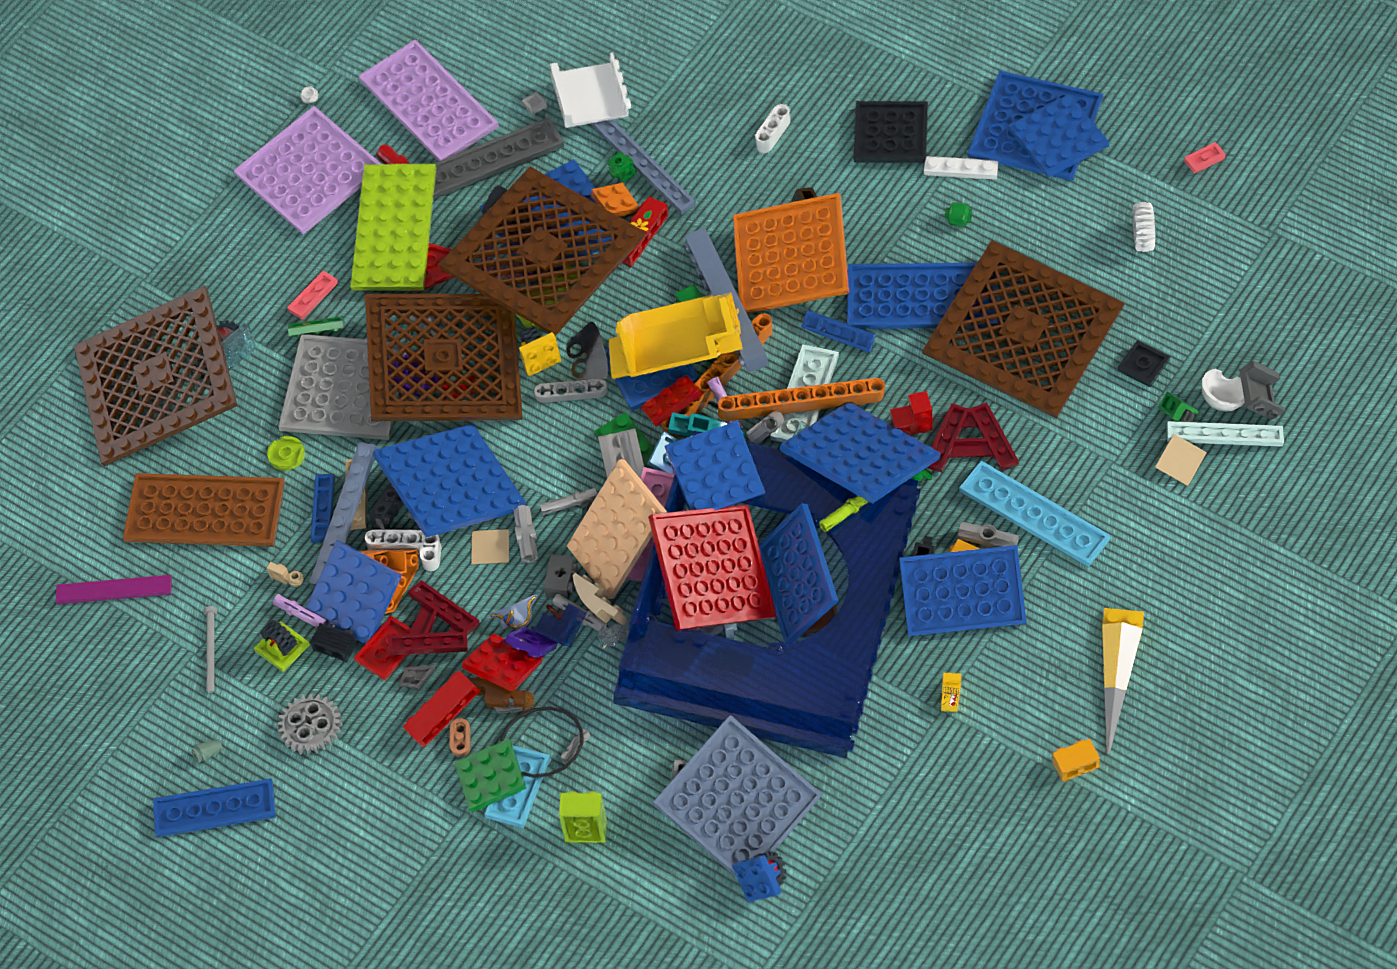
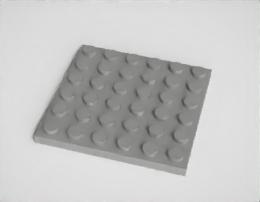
M301 334L278 426L279 430L390 440L394 421H371L367 340ZM394 346L391 350L397 353L401 349ZM389 385V392H390V391L393 389V387H391V386ZM397 392L393 396L399 399L400 393Z

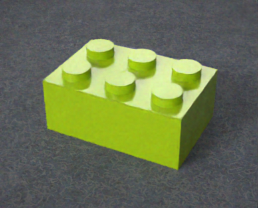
M575 791L560 793L559 818L565 842L606 843L607 817L602 794L594 791L587 793H577Z

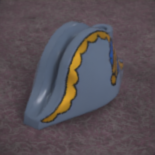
M537 594L489 615L491 618L499 619L503 630L509 627L512 629L526 627L532 619V606L537 599Z

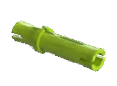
M858 495L853 499H848L846 504L819 522L820 528L824 532H828L849 515L857 513L868 501Z

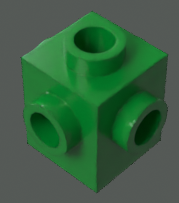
M619 152L607 162L610 169L608 172L614 179L617 178L624 184L636 173L633 167L634 161L629 155L625 156L622 152Z

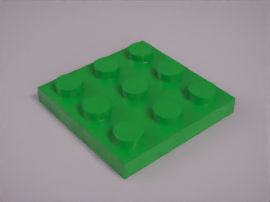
M509 738L455 762L471 813L527 789L513 744Z

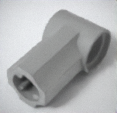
M778 411L770 412L764 419L747 431L748 438L757 445L782 426L784 423L783 415ZM770 419L775 420L776 425L772 424Z

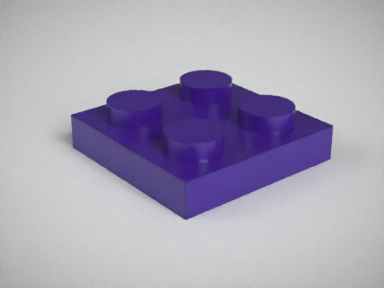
M526 627L508 634L505 640L506 643L511 644L512 648L524 650L530 656L536 658L555 650L558 644L557 641Z

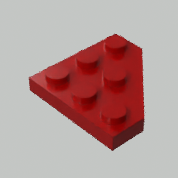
M431 243L428 244L424 290L454 278L439 268V263L452 249ZM408 290V291H412V292H415V293H419V292L424 291V290Z

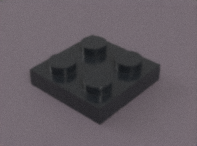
M1137 340L1119 364L1117 371L1151 387L1170 361V356Z

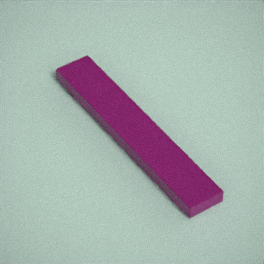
M171 575L56 585L57 604L172 595Z

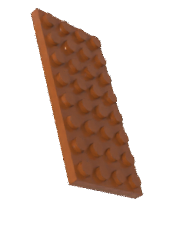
M136 473L123 540L124 542L274 547L285 480L284 478Z

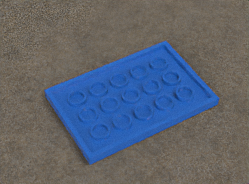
M803 503L758 544L785 644L790 645L838 602L808 504Z
M1017 545L899 558L908 637L1027 624Z

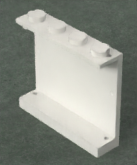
M610 53V63L562 72L559 71L557 63L550 64L551 78L565 128L628 117V109H631L630 99L626 98L627 90L626 86L622 85V72H618L619 62L618 59H614L613 53Z

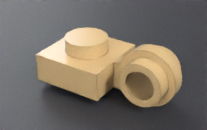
M270 562L267 566L270 578L287 584L289 582L291 586L298 587L304 581L301 572L293 571L288 573L287 568L282 564Z

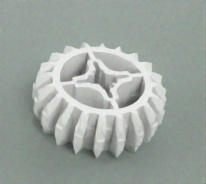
M1139 202L1133 206L1132 219L1135 249L1148 252L1155 248L1154 211L1151 203Z

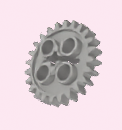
M310 694L308 699H305V696L302 695L300 701L294 698L295 704L287 703L289 709H282L284 715L278 716L281 722H277L281 741L285 742L287 748L291 746L292 752L298 749L299 753L302 754L306 750L307 754L310 755L311 750H314L318 754V748L325 751L326 744L332 746L331 739H338L336 734L341 733L342 717L333 701L328 702L327 697L321 700L319 694L314 699L312 694Z

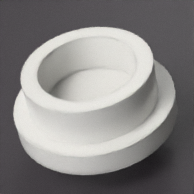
M306 87L302 90L301 100L304 103H314L318 99V92L313 87Z

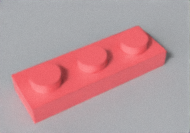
M322 271L287 307L288 312L303 320L338 284L337 279Z

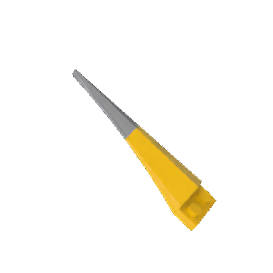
M1104 608L1102 638L1107 754L1110 753L1130 674L1142 635L1144 612Z

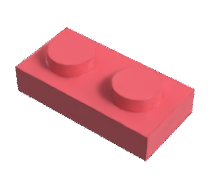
M1214 142L1186 156L1184 162L1195 174L1224 160L1226 154Z

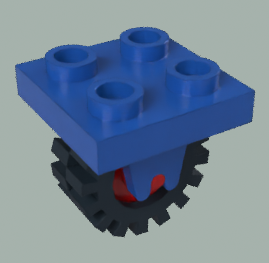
M773 851L760 853L750 859L737 861L731 865L748 902L774 897L781 893L780 885H783V880L786 879V876L783 875L786 873V869H783L785 862L781 863L782 857H777L778 853H773Z

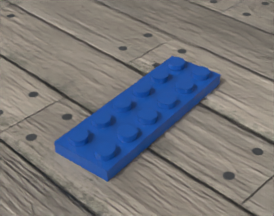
M272 778L153 798L155 834L157 837L276 818Z

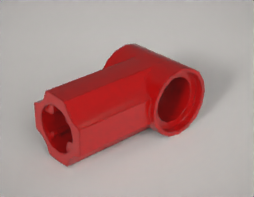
M383 144L376 152L377 157L384 164H409L403 155L399 156L389 145Z

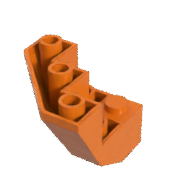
M418 549L360 551L402 574L385 614L394 612L419 568Z

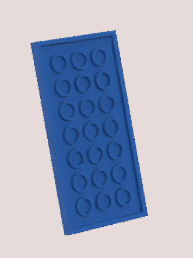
M977 263L848 264L847 324L860 329L937 328ZM994 274L990 280L996 279ZM997 285L990 286L991 290H997ZM990 298L983 299V305L991 303ZM994 309L986 310L987 316L993 315L995 311ZM981 312L973 313L974 318L983 317ZM969 315L966 317L965 321L970 320ZM997 319L989 321L991 327L997 325ZM985 323L977 324L978 328H987Z

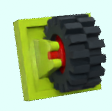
M271 620L260 631L263 639L254 647V650L261 657L284 672L310 644L309 641L283 622L277 623V621Z

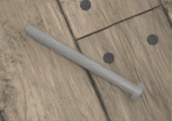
M207 606L204 608V615L207 616L206 690L208 693H213L214 616L217 615V608Z

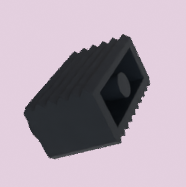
M319 623L312 639H310V644L314 651L345 662L349 660L358 643L352 631L347 629L344 631L339 630L330 623H327V625Z

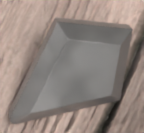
M435 666L405 667L399 683L400 687L419 690L435 670Z

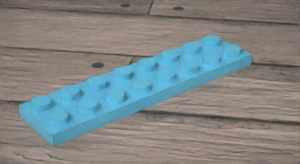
M983 461L977 465L959 487V492L1087 567L1092 564L1111 539V535Z

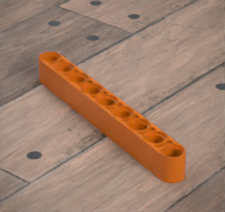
M759 314L751 322L761 344H763L773 333L771 317L768 314ZM733 351L722 354L695 383L703 395L694 400L696 402H692L681 409L677 414L691 416V413L699 414L708 402L714 398L707 382L718 377L722 387H724L741 368L738 360L739 353L735 354ZM671 417L661 423L663 432L668 433ZM668 433L675 438L679 436L678 434Z
M880 378L725 396L718 402V417L721 420L730 421L767 416L772 411L787 414L841 407L847 403L859 405L880 402L884 397L885 383Z

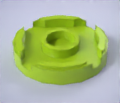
M283 436L270 444L267 456L269 463L275 469L289 471L301 465L305 458V450L299 439L292 436Z

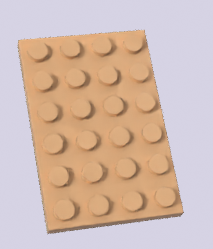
M624 459L618 460L567 544L568 549L594 582L605 589L603 593L609 597L608 599H613L653 536L648 516L667 513Z

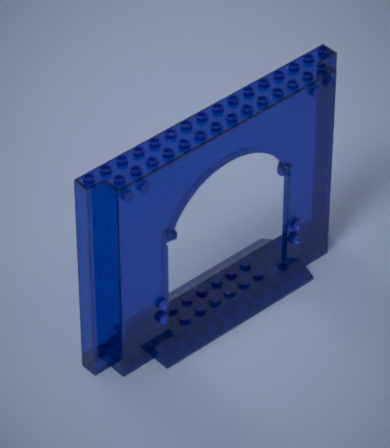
M694 430L692 436L697 435V434H700V433H703V432H699V431H695V430ZM746 442L765 494L741 502L743 504L791 514L801 503L808 504L815 528H820L819 522L846 504L848 499H853L857 496L855 493L781 452L779 449ZM675 475L664 507L667 513L687 510V504ZM907 480L873 504L868 502L863 505L857 513L849 515L828 532H825L837 545L844 558L848 573L847 594L836 616L823 629L806 639L791 644H785L783 641H779V643L772 642L767 648L690 629L677 631L675 626L656 622V616L661 614L663 606L661 602L662 599L666 598L667 591L654 542L629 621V635L618 667L619 677L613 694L614 704L719 728L731 715L757 738L847 759L848 753L853 752L855 740H852L853 734L857 735L859 720L864 710V701L867 699L868 686L873 676V667L876 665L877 652L881 646L882 632L885 630L886 617L889 615L891 598L894 596L895 583L899 577V558L904 557V549L907 547L908 534L911 531L912 519L917 508L916 503L920 497L919 481Z

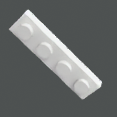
M926 156L924 175L997 179L998 161Z

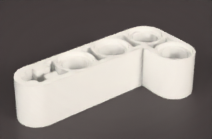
M370 530L365 534L368 550L418 549V555H420L425 570L434 571L440 565L442 547L439 535L426 538L421 530Z

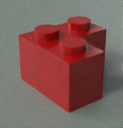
M927 391L908 395V406L890 409V420L895 429H900L909 436L933 430L932 406Z

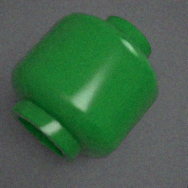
M953 202L950 208L946 207L945 218L948 219V223L951 226L965 227L967 223H971L972 209H970L967 203Z

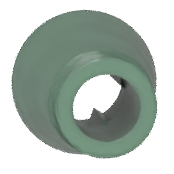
M217 739L195 744V747L192 748V753L197 763L201 761L204 763L222 751L223 747L220 740Z

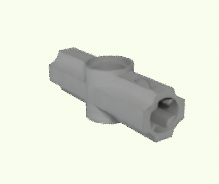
M520 505L514 509L517 543L520 547L522 562L532 563L538 559L535 527L532 523L530 507Z
M962 522L958 531V539L980 544L984 549L1017 545L1019 535L996 530L992 525L978 526Z

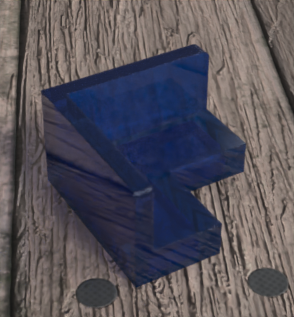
M568 603L560 620L543 613L537 627L531 625L530 629L561 645L571 647L587 612Z

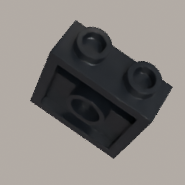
M387 485L369 514L373 530H389L394 517L398 515L403 506V501L391 486Z

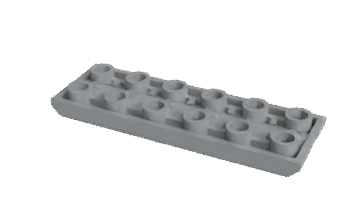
M635 429L598 437L607 478L618 460L624 459L637 476L641 478L644 464Z

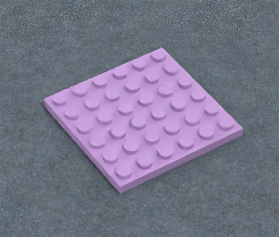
M313 106L233 171L240 180L304 235L362 187L364 164L381 163Z

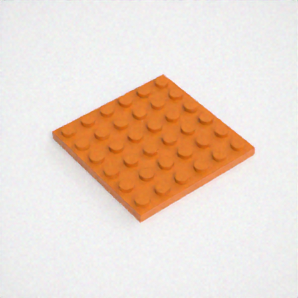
M839 193L733 215L739 299L747 314L849 294L842 203Z

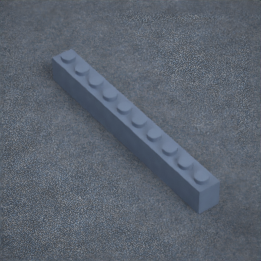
M705 227L684 235L687 242L684 243L687 254H692L690 256L693 266L697 265V268H695L699 279L703 277L701 282L705 291L709 290L708 296L732 292L735 308H739L737 316L740 321L742 349L734 352L740 355L738 360L741 367H745L747 372L750 373L769 365L763 346Z

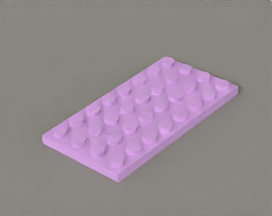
M416 40L359 75L360 81L438 161L460 153L499 127L498 122Z

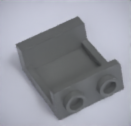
M1255 361L1239 369L1247 409L1271 420L1285 412L1284 407L1275 403L1272 384L1280 380L1278 372Z

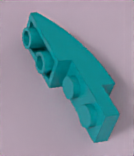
M672 413L668 433L691 437L726 425L727 423L691 413V416Z

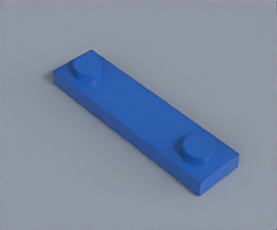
M811 310L806 311L801 326L803 329L866 352H871L876 338L874 333Z
M315 474L311 526L312 543L324 542L332 520L335 474Z

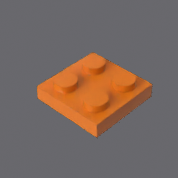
M623 183L591 190L590 195L596 204L618 217L639 211V205Z

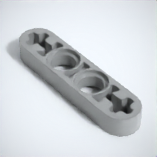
M603 379L542 383L534 388L535 398L541 403L601 398L608 391L607 384ZM578 387L585 388V391L582 393H577L575 390ZM561 388L567 390L566 393L562 395L556 393L557 390Z

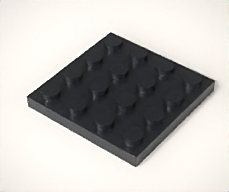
M856 101L854 163H925L927 153L928 101Z

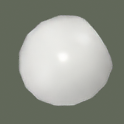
M1216 368L1205 373L1201 385L1202 394L1212 408L1227 412L1243 406L1245 400L1241 377L1236 376L1234 379H1227L1222 375V371Z

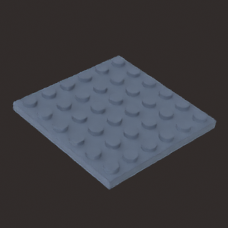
M730 715L654 800L652 805L736 877L731 866L737 861L750 859L760 853L774 852L823 794Z

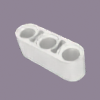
M776 105L756 132V148L759 152H769L789 126L790 111L787 105Z

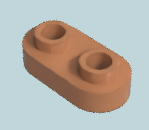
M463 718L455 719L450 724V749L456 757L466 756L471 749L470 725Z

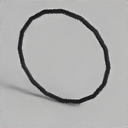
M551 706L532 708L516 716L506 726L500 742L504 741L509 728L516 721L532 712L552 710L564 713L574 720L580 731V744L575 755L564 766L549 773L531 774L522 772L523 776L531 778L552 776L565 770L574 762L582 749L583 729L576 717L564 709Z

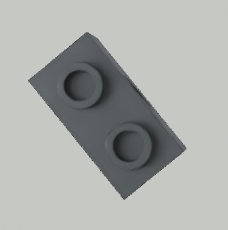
M551 554L544 584L545 596L547 598H554L557 594H561L569 600L570 593L574 591L573 574L578 573V565L575 564L574 557Z

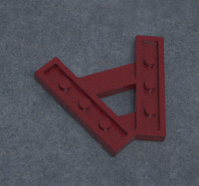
M987 402L970 409L951 403L932 445L934 450L940 452V458L927 468L942 473L949 458L994 457L1000 470L1004 471L1019 465V460ZM977 427L983 437L958 439L962 428Z
M422 580L408 591V596L422 605L409 634L388 635L389 655L468 652L467 636L480 625V620ZM437 616L451 625L449 632L430 633Z

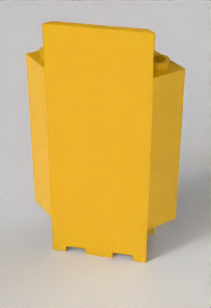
M732 292L716 296L709 295L624 316L615 326L617 336L609 338L612 379L629 375L631 377L716 358L724 353L741 350V328L737 316L739 308H735Z

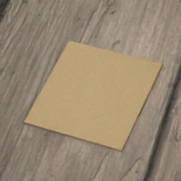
M1173 434L1155 468L1188 486L1207 452Z
M509 529L472 531V565L509 563Z

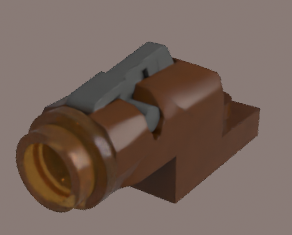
M468 678L480 690L476 696L485 695L486 708L495 709L498 714L522 712L534 708V693L517 689L511 692L483 678Z

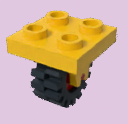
M535 326L519 332L522 347H519L525 373L528 377L561 362L556 337L553 332L542 336Z

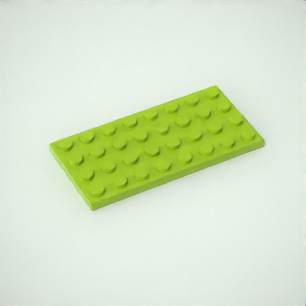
M364 164L350 286L352 291L424 290L436 177L435 164Z

